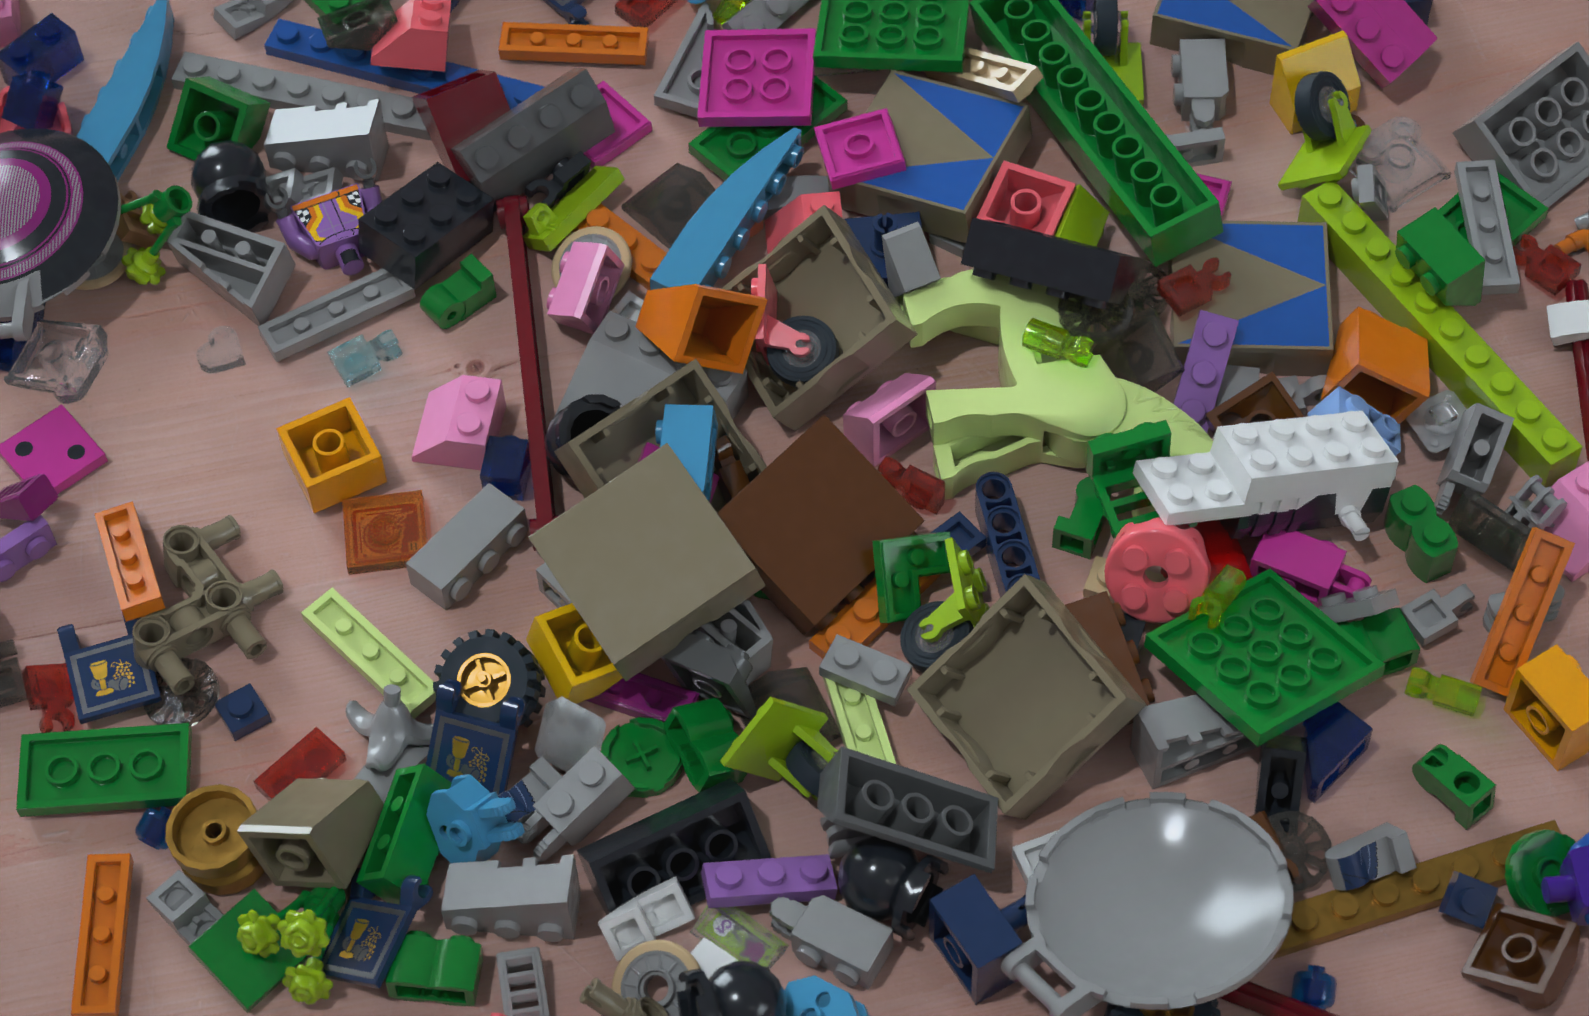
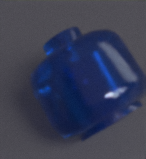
M164 806L161 807L160 811L154 808L145 810L135 828V834L138 836L137 839L157 850L167 849L166 823L172 811Z
M1308 965L1307 971H1297L1294 974L1291 997L1326 1010L1327 1007H1331L1335 1002L1337 980L1333 975L1325 973V967Z

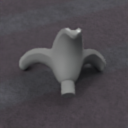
M389 684L384 687V700L379 705L375 714L368 712L355 700L349 701L346 706V716L352 727L360 734L369 737L365 766L367 769L376 768L379 771L390 769L397 762L408 744L430 745L433 724H426L413 719L407 706L401 701V688L398 685Z

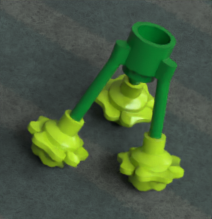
M172 185L163 192L154 190L145 197L121 205V214L142 207L143 212L140 216V222L148 225L147 231L149 234H160L152 247L140 248L139 250L130 247L127 250V255L121 259L122 264L126 266L127 277L130 280L136 281L139 285H147L149 282L153 285H158L160 277L165 275V269L160 266L162 261L159 258V251L173 231L182 224L181 217L192 208V199L189 192L178 185Z
M314 887L311 892L303 890L296 900L277 914H270L267 917L259 916L255 910H250L247 914H242L238 917L240 927L238 928L237 939L242 943V948L246 953L260 954L263 958H267L270 953L276 954L279 952L280 947L277 943L279 935L276 932L279 930L282 936L280 944L284 949L292 950V954L297 958L304 955L313 956L307 960L305 965H298L296 968L287 967L284 972L286 976L283 978L282 984L289 988L288 991L296 1002H305L307 1005L314 1004L319 998L329 999L330 990L334 984L325 978V973L322 972L324 966L322 958L327 945L330 943L332 932L340 918L338 912L345 904L346 894L343 889L336 887ZM300 908H304L303 912H297Z

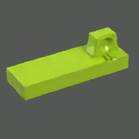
M595 166L551 209L544 203L535 204L523 216L529 229L523 235V240L527 247L533 250L551 252L586 218L591 210H594L625 180L617 167Z

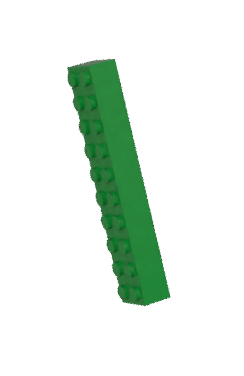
M972 0L969 2L975 32L992 54L1032 64L1039 68L1043 78L1026 99L1155 267L1223 233L1219 201L1058 0Z

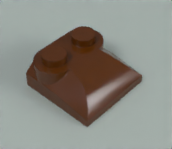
M1273 371L1205 414V420L1214 436L1218 426L1304 417Z
M1496 903L1461 974L1466 979L1515 995L1518 1001L1526 1008H1546L1558 999L1577 960L1581 936L1579 926L1575 922Z

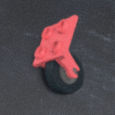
M758 264V278H752L751 295L765 297L768 301L755 336L757 352H762L767 365H770L774 374L781 381L790 386L797 387L796 383L798 381H802L805 384L839 357L838 343L831 328L815 317L795 316L783 322L778 321V291L767 265Z

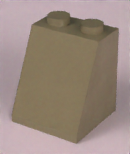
M297 778L244 821L237 832L275 886L336 887L338 889H347L373 836L384 803L369 780Z

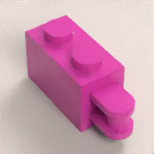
M1281 530L1279 534L1268 535L1265 532L1251 558L1250 572L1252 577L1270 568L1316 607L1322 606L1320 599L1323 597L1345 592L1346 598L1353 597V591L1369 587L1372 582L1366 573L1344 564L1347 551L1338 548L1330 541L1318 540L1299 531L1286 533L1285 530Z

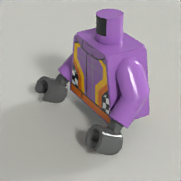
M372 158L370 159L373 170L368 175H363L359 172L357 161L354 164L355 174L359 180L363 181L364 188L360 189L359 184L356 183L289 206L291 213H288L285 207L289 198L285 189L282 187L277 189L283 201L280 205H274L266 193L264 205L268 211L277 214L278 219H276V223L291 250L309 260H316L323 269H330L340 265L343 273L346 275H355L364 268L362 257L365 256L359 252L358 219L382 202L379 185L374 183V178L377 175V165Z

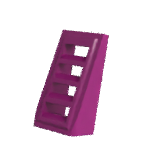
M38 474L4 487L0 491V519L34 521L59 497L45 474Z

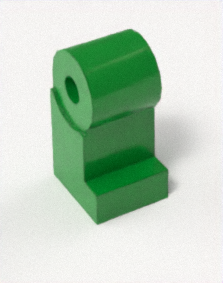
M472 254L460 261L461 269L442 283L431 286L420 300L421 310L441 329H448L458 322H462L497 297L493 274Z
M1086 477L1078 483L1075 507L1069 519L1058 516L1053 528L1052 539L1053 548L1087 559H1091L1107 519L1103 515L1101 502L1094 492L1091 477Z
M1442 744L1436 745L1413 764L1412 773L1419 785L1447 805L1455 813L1454 819L1466 830L1494 807L1496 784L1447 746Z

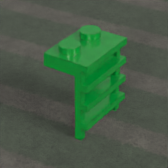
M1166 420L1155 423L1144 422L1133 429L1116 434L1105 433L1094 440L1088 441L1086 472L1088 477H1091L1094 492L1101 502L1102 512L1109 522L1113 538H1116L1119 531L1127 523L1133 522L1138 524L1160 517L1156 511L1118 521L1116 515L1152 504L1145 492L1110 501L1108 495L1140 486L1133 475L1136 460L1171 457L1172 433ZM1198 522L1188 523L1189 528L1197 526Z

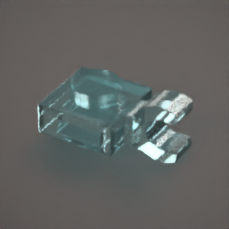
M391 329L382 332L368 342L361 334L328 351L332 364L347 388L381 371L380 360L392 361L403 353L397 345L399 341Z

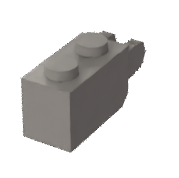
M1180 39L1178 54L1171 57L1172 77H1178V83H1174L1173 104L1174 106H1180L1181 121H1189L1190 132L1203 128L1211 129L1213 128L1214 121H1219L1226 115V97L1229 94L1225 39Z
M1480 403L1474 404L1463 412L1436 483L1440 486L1434 502L1437 514L1442 515L1449 506L1452 493L1456 492L1463 495V499L1456 512L1455 520L1464 525L1467 523L1478 497L1483 495L1490 485L1515 418Z
M593 746L533 805L537 811L523 824L525 832L517 839L521 844H528L551 824L553 829L533 850V856L537 857L539 862H545L566 842L571 846L581 842L635 787Z
M825 895L812 898L807 906L795 900H789V897L785 898L784 896L781 898L778 896L776 900L771 902V927H773V931H777V934L781 933L783 937L791 940L792 952L795 953V956L801 962L811 967L820 965L832 971L834 976L842 983L853 987L858 984L869 990L893 949V929Z

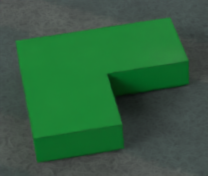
M942 531L872 541L880 623L906 621L916 609L921 607L919 577L951 573L945 539L950 538V532Z

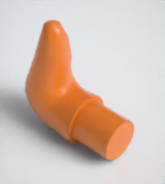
M1580 229L1566 235L1565 239L1554 245L1556 254L1563 258L1571 252H1577L1581 248H1585L1589 253V229Z

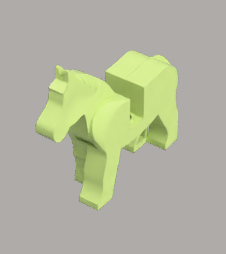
M972 269L961 271L951 277L941 278L927 286L896 297V301L918 334L909 341L910 348L921 347L946 331H952L999 345L998 372L1000 387L926 390V416L933 442V469L940 500L953 499L961 490L977 483V480L988 472H999L1007 475L1036 463L1086 468L1088 441L1094 440L1105 433L1116 434L1133 429L1144 422L1167 421L1172 433L1170 456L1207 453L1211 451L1213 441L1210 436L1184 411L1164 397L1143 386L1125 379L1116 378L1100 354L1088 356L1091 319L1088 305L1082 304L1084 296L1070 293L1069 299L1058 298L1045 294L1047 286L1033 283L1032 290L1009 285L1010 277L997 274L996 279L991 280L972 275ZM1141 486L1134 487L1133 494L1144 492ZM1153 505L1132 510L1131 512L1132 516L1136 517L1156 510Z

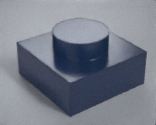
M960 511L930 532H950V537H953L962 551L967 549L971 557L986 546V536Z
M251 683L213 702L217 713L234 741L272 722L269 712Z
M1453 871L1438 912L1483 929L1498 888L1463 873Z

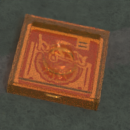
M422 490L342 500L346 564L349 575L407 568L406 562L427 543Z

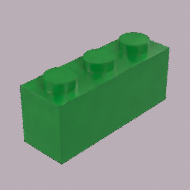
M425 764L396 769L356 881L358 884L384 901L399 905L401 886L407 876H419L422 879L420 884L429 885V877L440 851L426 813L431 794L436 790L450 789L452 782Z

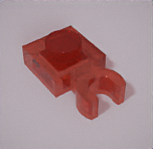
M1524 234L1521 237L1520 247L1525 249V251L1513 246L1516 265L1526 266L1524 276L1554 296L1567 286L1569 280L1575 279L1580 274L1582 264L1551 244L1542 250L1538 247L1537 240L1528 234Z
M1215 257L1208 259L1203 264L1202 270L1198 272L1190 264L1158 280L1157 291L1174 312L1181 317L1210 302L1213 291L1226 289L1230 285L1232 274L1229 271L1223 275L1212 274L1218 271L1220 260Z
M887 456L877 468L895 489L902 491V497L914 508L926 509L937 515L944 505L945 481L912 465H909L906 469L898 461Z
M66 663L26 666L21 674L30 710L42 709L43 716L39 722L41 733H49L53 730L52 720L59 721L63 726V731H71L75 725V718L68 707L74 702Z

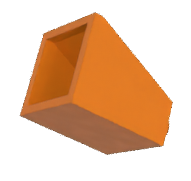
M699 284L647 290L635 327L674 362L688 364L697 359L701 367L743 374L768 300L765 297Z
M1358 306L1339 325L1333 356L1329 364L1320 400L1326 398L1340 386L1351 394L1362 397L1368 405L1383 414L1390 415L1400 424L1425 402L1430 395L1428 339Z

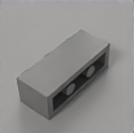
M488 483L406 562L411 585L445 610L456 601L463 600L470 592L472 585L483 574L490 573L497 566L500 557L511 546L516 547L525 538L528 531L525 508Z

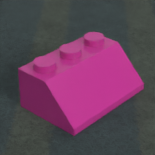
M1314 0L1307 6L1332 34L1344 30L1348 36L1353 58L1381 89L1393 82L1438 39L1404 0Z

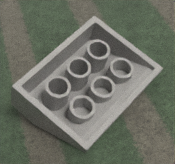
M1579 42L1554 55L1453 132L1472 161L1495 160L1497 172L1546 207L1551 206L1589 176V56Z
M609 311L590 338L555 416L571 402L588 394L606 395L618 400L622 404L620 407H623L687 364L674 362L635 327L636 321ZM702 367L728 406L732 420H734L749 397L747 370L744 369L743 374Z

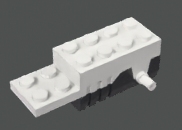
M1362 410L1218 426L1210 452L1136 460L1133 475L1165 525L1219 520L1231 540L1243 538L1244 535H1249V537L1261 536L1265 532L1268 535L1279 534L1281 530L1289 533L1344 526L1350 530L1356 541H1362L1369 536L1368 532H1370L1365 523L1374 522L1383 512L1392 482L1396 476L1399 461Z

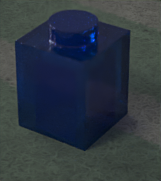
M30 70L29 73L13 76L1 118L25 129L52 128L58 109L57 104L60 102L64 86L51 81L52 77L49 74L38 70Z
M512 435L503 437L489 436L480 472L482 489L490 483L512 500L524 501L531 469L528 439H520Z

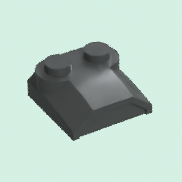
M694 630L676 648L661 657L683 688L700 693V698L705 700L717 698L726 709L743 715L748 719L752 720L756 715V706L746 682L753 670V666L748 661L750 656L741 648L732 644H728L725 648L715 644V641L707 634Z

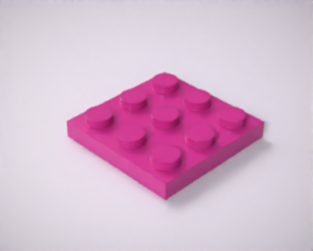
M816 28L705 30L697 115L699 127L811 126L815 74L813 51Z

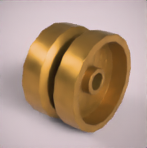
M223 784L203 786L185 795L173 808L166 823V843L173 858L182 868L183 873L203 892L218 896L234 894L253 885L265 872L237 832L240 825L257 812V809L250 797L238 788Z

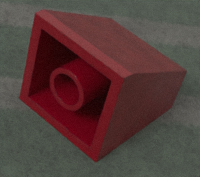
M477 70L412 97L443 165L469 183H471L470 179L454 156L451 148L510 110L496 71Z

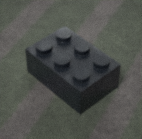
M437 162L358 219L359 252L416 290L493 232L494 198Z

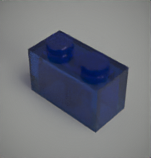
M51 12L0 50V71L5 84L17 87L26 96H36L40 90L47 89L84 60L76 32Z

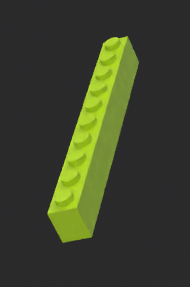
M1335 180L1328 181L1302 195L1298 222H1327L1329 259L1384 319L1401 327H1406L1413 333L1428 339L1429 368L1450 391L1457 395L1462 404L1468 409L1474 404L1480 403L1515 418L1503 449L1530 478L1539 475L1542 478L1541 484L1547 488L1553 486L1558 479L1576 468L1583 446L1452 306H1445L1436 295L1431 296L1425 291L1420 278L1411 268L1405 269L1398 261L1394 243Z

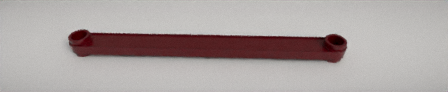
M513 195L496 200L500 228L507 231L536 518L529 520L530 534L532 535L560 515H556L551 465L546 455L544 439L547 433L527 245L523 240L525 226H527L523 216L530 210L527 195Z

